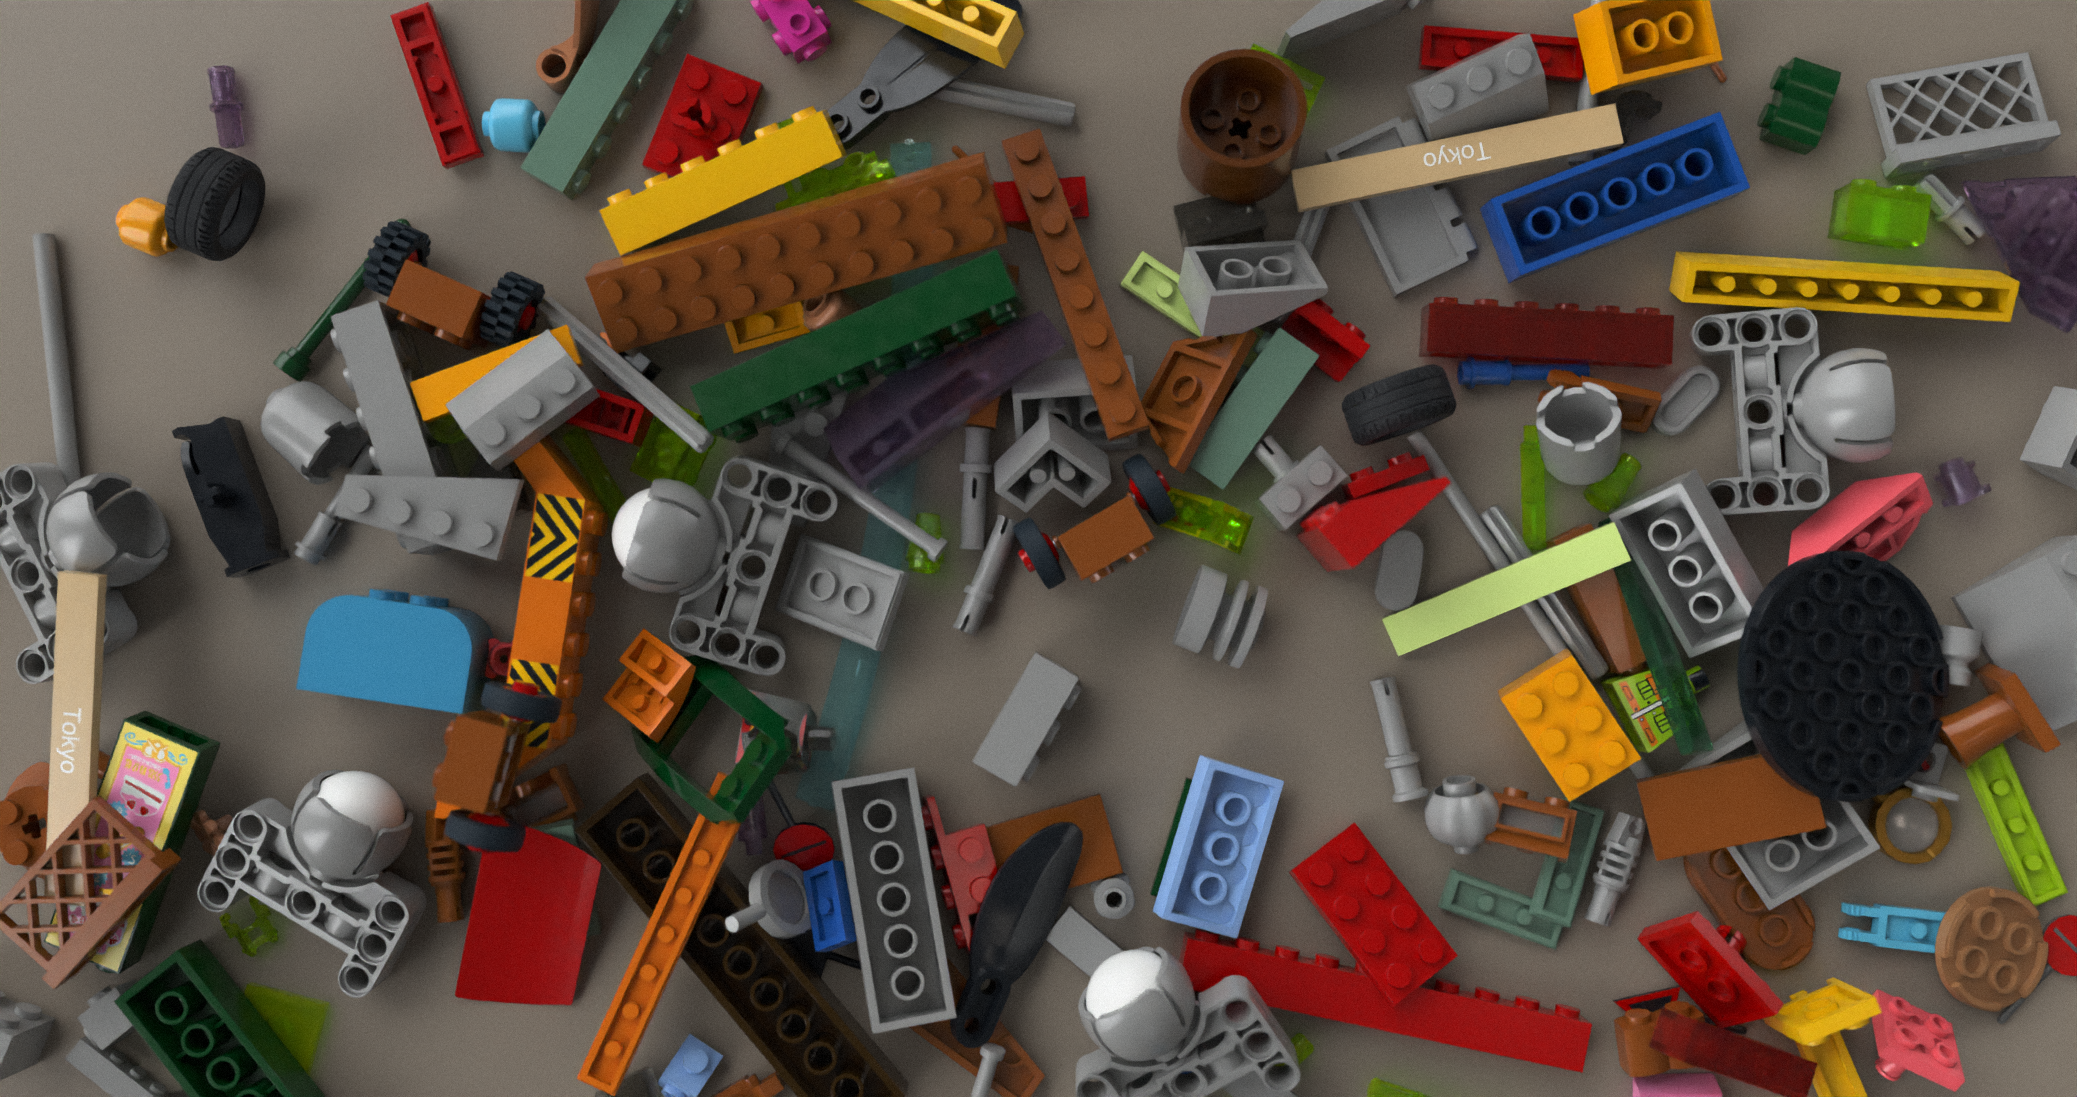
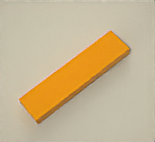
M564 325L550 330L551 334L577 366H584L570 327ZM537 336L409 382L423 421L429 423L451 415L445 405Z

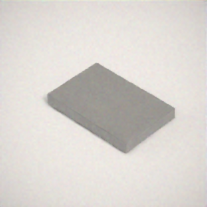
M801 534L775 610L874 650L884 651L910 573L809 535Z

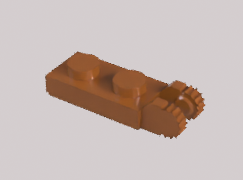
M1552 369L1549 371L1546 379L1550 386L1556 388L1562 385L1564 390L1572 387H1582L1583 382H1591L1607 388L1618 399V406L1622 412L1621 428L1641 433H1647L1662 401L1661 394L1657 391L1583 375L1579 377L1567 370ZM1546 389L1541 391L1538 402L1540 403L1542 398L1552 390Z

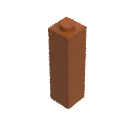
M1591 523L1581 524L1545 541L1544 544L1548 549L1594 529ZM1609 569L1566 587L1594 646L1609 667L1607 672L1622 673L1623 676H1628L1644 670L1647 667L1645 661L1655 657L1656 654L1614 569Z

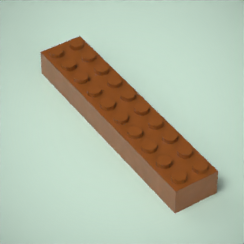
M981 152L595 263L585 276V280L611 346L616 353L1005 244L1008 243V229L985 152Z

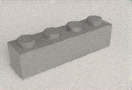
M86 1036L77 1042L65 1058L66 1061L112 1097L172 1096L166 1091L167 1089L162 1083L152 1080L147 1076L143 1068L134 1066L129 1062L124 1053L111 1047L101 1050L97 1044L92 1043Z

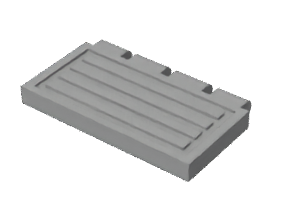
M1398 116L1326 150L1324 155L1329 163L1426 143L1427 140L1416 118L1402 123ZM1434 185L1348 203L1393 297L1469 261L1466 254L1478 248L1466 222L1454 228L1451 224V221L1461 217L1463 214L1449 186L1435 191Z

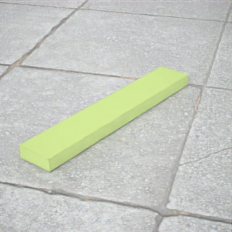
M1611 522L1416 603L1404 610L1382 618V621L1397 655L1400 656L1629 562L1631 559L1615 523Z

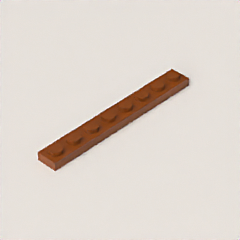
M1040 128L1002 140L1004 155L1109 442L1148 429L1147 417Z

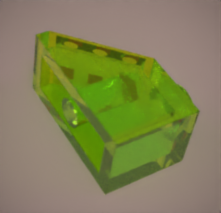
M1170 487L1171 491L1167 494L1175 508L1176 515L1164 524L1157 526L1210 546L1241 554L1254 516L1227 503Z

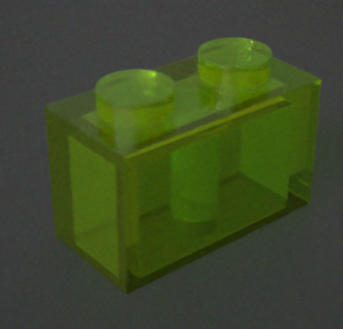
M1853 179L1851 183L1834 191L1828 232L1829 239L1901 250H1909L1925 243L1932 195L1917 193V188L1909 185H1894L1891 188L1876 186L1877 182L1870 179Z

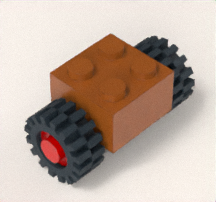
M390 221L387 227L383 226L380 230L381 236L376 235L373 242L375 245L373 249L369 248L367 253L370 256L369 260L364 262L363 268L367 269L363 273L364 285L370 290L389 297L386 305L399 311L396 319L432 335L434 333L435 336L469 351L472 344L486 349L488 342H492L504 348L529 339L531 336V329H535L537 325L535 323L536 318L540 317L536 313V308L542 302L545 294L543 284L510 271L504 274V278L501 277L498 280V287H493L491 291L492 297L483 292L425 268L428 264V260L425 259L430 255L431 250L428 248L431 241L426 233L398 221Z

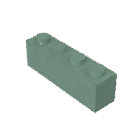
M1280 327L1274 334L1266 330L1253 348V351L1258 356L1250 368L1242 364L1231 385L1235 389L1226 401L1223 400L1189 464L1191 468L1222 490L1227 486L1320 356Z

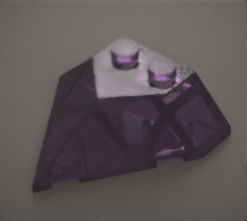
M2075 176L2010 178L1995 182H1980V180L1962 181L1961 185L2009 276L2020 281L2018 293L2028 312L2066 334L2069 333L2077 321V178Z

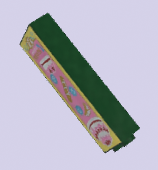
M148 711L124 718L97 796L100 795L162 852L170 848L179 856L221 742ZM96 812L95 837L109 836L108 822ZM131 843L120 844L122 865H137L145 856ZM95 844L94 866L111 865L109 844ZM174 869L89 962L94 963L103 972L120 974L141 960ZM94 873L95 895L110 894L113 891L112 873ZM123 873V879H124L129 873ZM96 902V908H98L102 902ZM67 904L69 924H83L86 921L85 906ZM56 908L50 924H57ZM47 932L43 942L58 948L59 951L58 932Z

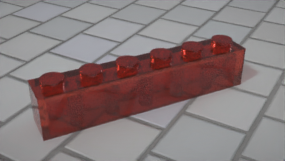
M1435 297L1433 298V303L1429 302L1421 309L1419 357L1457 359L1474 357L1476 360L1503 361L1508 359L1514 362L1588 364L1589 366L1661 369L1672 364L1674 315H1660L1659 308L1642 307L1636 308L1635 313H1620V307L1614 305L1595 306V311L1579 310V304L1558 303L1554 305V309L1539 308V302L1517 301L1514 302V307L1498 306L1499 301L1495 299L1474 300V305L1458 304V298Z

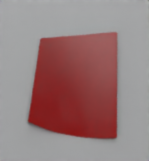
M524 826L526 828V835L520 851H493V853H482L455 996L457 998L502 1003L572 1005L602 864L588 853L562 839Z

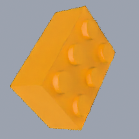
M1608 0L1599 2L1573 15L1591 95L1696 71L1723 60L1710 0Z
M1568 648L1498 690L1501 701L1569 802L1642 759Z

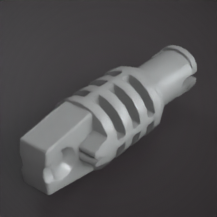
M1625 812L1618 813L1607 839L1603 843L1607 845L1606 851L1601 850L1600 852L1603 860L1602 862L1597 861L1596 864L1600 868L1599 872H1594L1592 876L1594 878L1593 882L1596 885L1584 918L1611 927L1613 914L1621 892L1625 893L1626 890H1629L1630 884L1626 882L1628 878H1633L1634 873L1630 871L1632 867L1636 868L1638 862L1634 861L1635 856L1640 857L1642 852L1640 850L1646 820Z

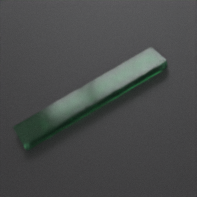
M1610 517L1598 522V527L1611 523ZM1626 547L1631 561L1616 566L1613 569L1679 752L1682 756L1702 755L1713 751L1714 747L1666 616Z

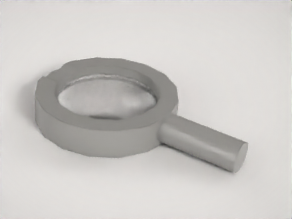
M784 859L774 860L760 866L753 873L749 883V902L751 906L727 917L725 921L726 928L734 933L758 921L760 926L771 936L782 940L805 933L811 927L803 871L794 863Z

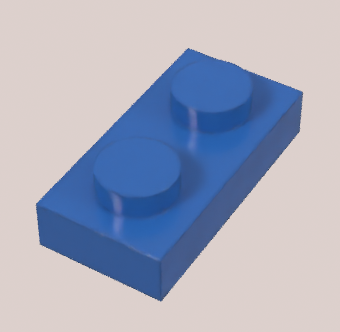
M831 860L802 872L815 952L827 953L857 941L843 861Z

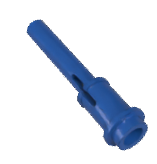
M1468 357L1466 361L1458 363L1457 379L1459 385H1466L1467 389H1473L1475 385L1508 386L1511 381L1546 380L1549 371L1552 369L1567 370L1579 377L1581 375L1589 377L1590 368L1588 364L1511 365L1508 359L1503 361H1475L1474 357Z

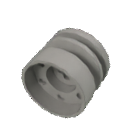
M1201 565L1181 611L1172 644L1199 653L1208 638L1215 640L1212 659L1220 662L1227 647L1231 646L1228 665L1239 669L1247 654L1254 648L1266 616L1265 605L1268 589L1256 586L1249 601H1246L1249 587L1248 581L1241 580L1232 595L1225 593L1228 574Z

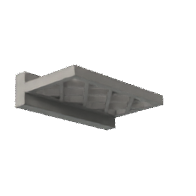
M2028 52L1870 79L1866 84L1886 159L1881 163L1885 178L2040 152L2061 136L2057 120L2048 121ZM2017 66L2021 83L2017 88L1997 77L2002 68ZM1971 74L1985 82L1978 95L1958 84L1963 75ZM1933 81L1946 89L1939 102L1918 91L1923 82ZM1991 86L2010 97L2003 110L1983 99ZM1894 88L1907 96L1901 107L1897 109L1884 100L1882 89ZM1951 93L1971 104L1964 117L1943 106ZM1911 100L1932 111L1924 124L1904 113ZM2017 101L2030 109L2033 121L2023 123L2008 113ZM1976 108L1996 119L1991 128L1983 130L1968 121ZM1936 115L1957 126L1952 135L1942 136L1929 128ZM1897 121L1917 133L1912 142L1897 145L1893 132V127Z

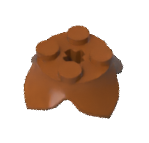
M37 762L27 768L10 786L4 801H0V852L7 863L10 865H20L26 870H29L46 851L47 827L40 829L39 820L45 819L47 825L50 763ZM45 874L38 876L45 880Z

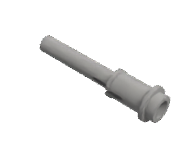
M366 444L348 475H368L374 465L369 454L370 445ZM343 483L324 513L318 512V516L302 542L297 541L295 543L298 548L294 554L311 564L317 565L320 559H326L327 556L324 555V552L339 528L343 525L339 521L341 517L334 515Z

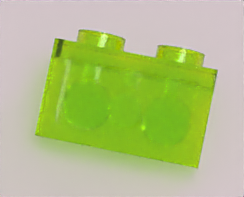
M678 405L707 430L701 415ZM655 416L629 471L651 482L654 479L666 478L681 481L693 487L698 480L699 472L709 451L716 443L717 435L712 434L714 437L713 444L705 452L698 453Z

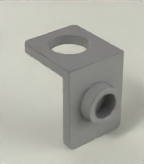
M1935 742L1931 750L1933 755L1931 767L1925 771H1916L1903 783V785L1913 789L1912 796L1930 802H1937L1939 797L1954 801L1959 800V794L1938 785L1948 751L1946 745Z

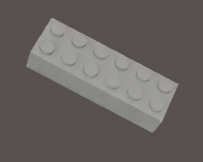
M377 300L330 316L334 329H331L330 332L331 338L337 351L343 353L347 368L343 370L344 378L349 389L356 393L360 407L356 408L357 418L361 427L369 433L373 445L369 447V454L375 468L381 470L383 476L459 478L441 420L438 419L429 423L423 421L409 382L426 377L409 324L396 319L399 311ZM395 532L399 544L402 548H406L408 553L437 555L453 549Z
M914 767L831 782L870 1026L873 1034L956 1018Z

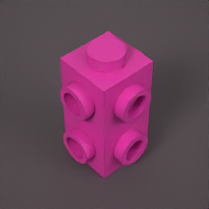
M808 0L750 1L751 6L762 23L770 20L777 32L771 36L782 54L786 56L791 53L798 64L805 59L807 61L817 59L826 52V46L832 43L827 31L832 25L820 5L812 8Z

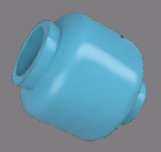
M496 99L490 108V112L485 111L482 116L484 136H490L492 145L498 151L529 153L546 126L544 112L538 110L534 102L528 99Z

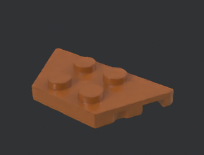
M1252 329L1242 334H1232L1223 337L1201 336L1198 339L1187 338L1173 341L1141 400L1149 423L1150 435L1168 456L1169 464L1180 473H1185L1258 335Z

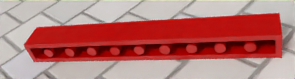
M1196 928L1195 934L1185 932L1179 962L1184 966L1194 991L1203 992L1218 984L1225 977L1240 975L1252 983L1265 1004L1269 1007L1583 1073L1592 1023L1580 1015L1581 1010L1575 1007L1556 1004L1555 1010L1540 1007L1539 1000L1516 995L1515 1001L1501 999L1499 992L1483 987H1476L1475 993L1459 990L1460 984L1439 978H1436L1435 984L1424 982L1397 1005L1391 1007L1357 962L1355 967L1339 964V958L1322 953H1316L1315 959L1299 956L1300 950L1285 945H1276L1275 950L1259 947V941L1238 936L1235 942L1219 939L1220 934Z

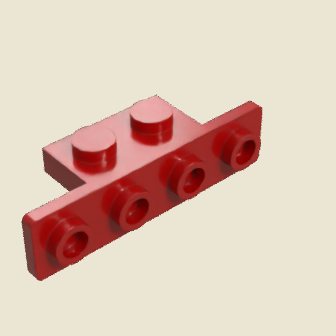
M926 795L922 797L924 806L921 807L925 831L931 830L935 846L929 847L931 859L935 870L942 869L946 885L941 886L940 890L946 909L954 910L957 924L951 926L955 944L958 950L964 948L965 953L969 956L973 932L968 915L979 912L989 885L998 872L985 824L981 823L945 834L935 797L933 795Z

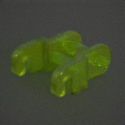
M253 896L249 897V904L257 917L252 924L240 929L237 923L231 924L229 922L231 919L229 913H224L219 917L220 923L230 939L236 937L242 947V952L250 957L256 956V948L267 941L273 944L279 941L278 930L273 928L267 918L272 915L265 904L260 905L258 903L260 900ZM259 926L263 934L252 941L247 933Z

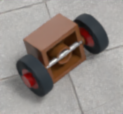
M1136 454L1122 463L1124 473L1129 481L1130 492L1126 493L1125 498L1057 538L1055 535L1052 536L1053 541L1050 540L1047 534L1040 532L1030 517L1012 527L1014 534L1023 547L1017 553L1029 573L1034 570L1037 571L1045 587L1051 589L1066 580L1065 574L1059 565L1060 555L1056 548L1063 550L1079 580L1082 581L1088 577L1092 584L1114 572L1111 563L1124 557L1125 561L1129 563L1150 551L1147 542L1154 539V536L1137 509L1136 502L1140 508L1147 511L1157 525L1164 524L1172 519L1176 512L1167 494L1171 489L1160 470L1154 471L1142 454Z
M514 680L513 684L487 682L482 694L481 704L488 709L502 713L504 716L483 710L459 714L456 720H452L446 729L444 744L448 746L444 762H440L437 765L433 775L432 786L436 788L433 800L468 809L452 810L445 826V835L459 843L468 845L467 847L471 850L482 853H493V851L518 852L523 845L526 828L513 820L499 815L500 809L498 808L508 805L531 724L527 722L555 723L560 714L562 700L539 691L540 686L519 680Z

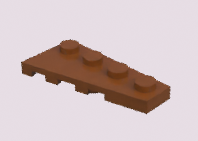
M946 956L954 1006L956 1008L967 980ZM974 1017L969 1018L965 1022L964 1028L972 1025ZM951 1019L909 1027L977 1077L983 1057L980 1055L981 1046L978 1048H967L960 1044L951 1033ZM998 1020L994 1032L987 1042L1000 1045L1006 1052L1004 1059L998 1061L991 1088L1003 1097H1031L1045 1075L1002 1022Z

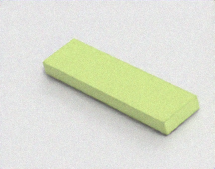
M1142 251L1121 282L1120 287L1195 337L1200 338L1202 335L1178 288L1180 275ZM1258 327L1252 328L1258 336L1243 362L1248 368H1250L1258 356L1253 351V348L1265 333Z

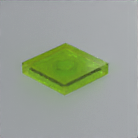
M254 982L248 983L244 993L245 996L310 1076L329 1002Z

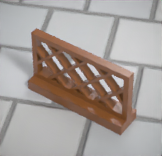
M100 795L96 796L0 901V930L47 971L42 979L53 989H56L77 976L182 859L170 848L162 852ZM95 812L108 822L109 836H90L89 819ZM79 831V837H74ZM131 843L145 856L137 865H122L120 844ZM91 844H109L111 865L93 866ZM66 845H80L82 866H64L62 849ZM52 861L53 867H47L49 863ZM94 873H112L113 891L110 894L95 895ZM123 873H129V874L123 879ZM53 874L55 895L37 896L36 878L39 875ZM65 874H83L84 895H66ZM96 902H102L100 906L96 908ZM56 903L57 924L40 925L38 904ZM67 903H85L86 921L83 924H69ZM13 904H27L28 925L16 924L5 912ZM58 932L60 950L54 956L42 947L41 933Z

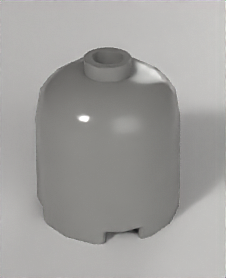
M309 381L295 382L285 388L275 390L268 397L266 407L261 415V432L267 442L309 483L315 485L332 481L333 478L329 473L335 471L342 464L346 468H350L370 440V437L364 433L365 430L361 427L357 414L326 388Z
M1583 382L1582 387H1572L1566 390L1561 385L1547 393L1537 406L1536 427L1541 457L1547 471L1557 480L1570 485H1590L1607 477L1618 464L1621 448L1622 412L1618 406L1617 397L1607 388L1591 382Z

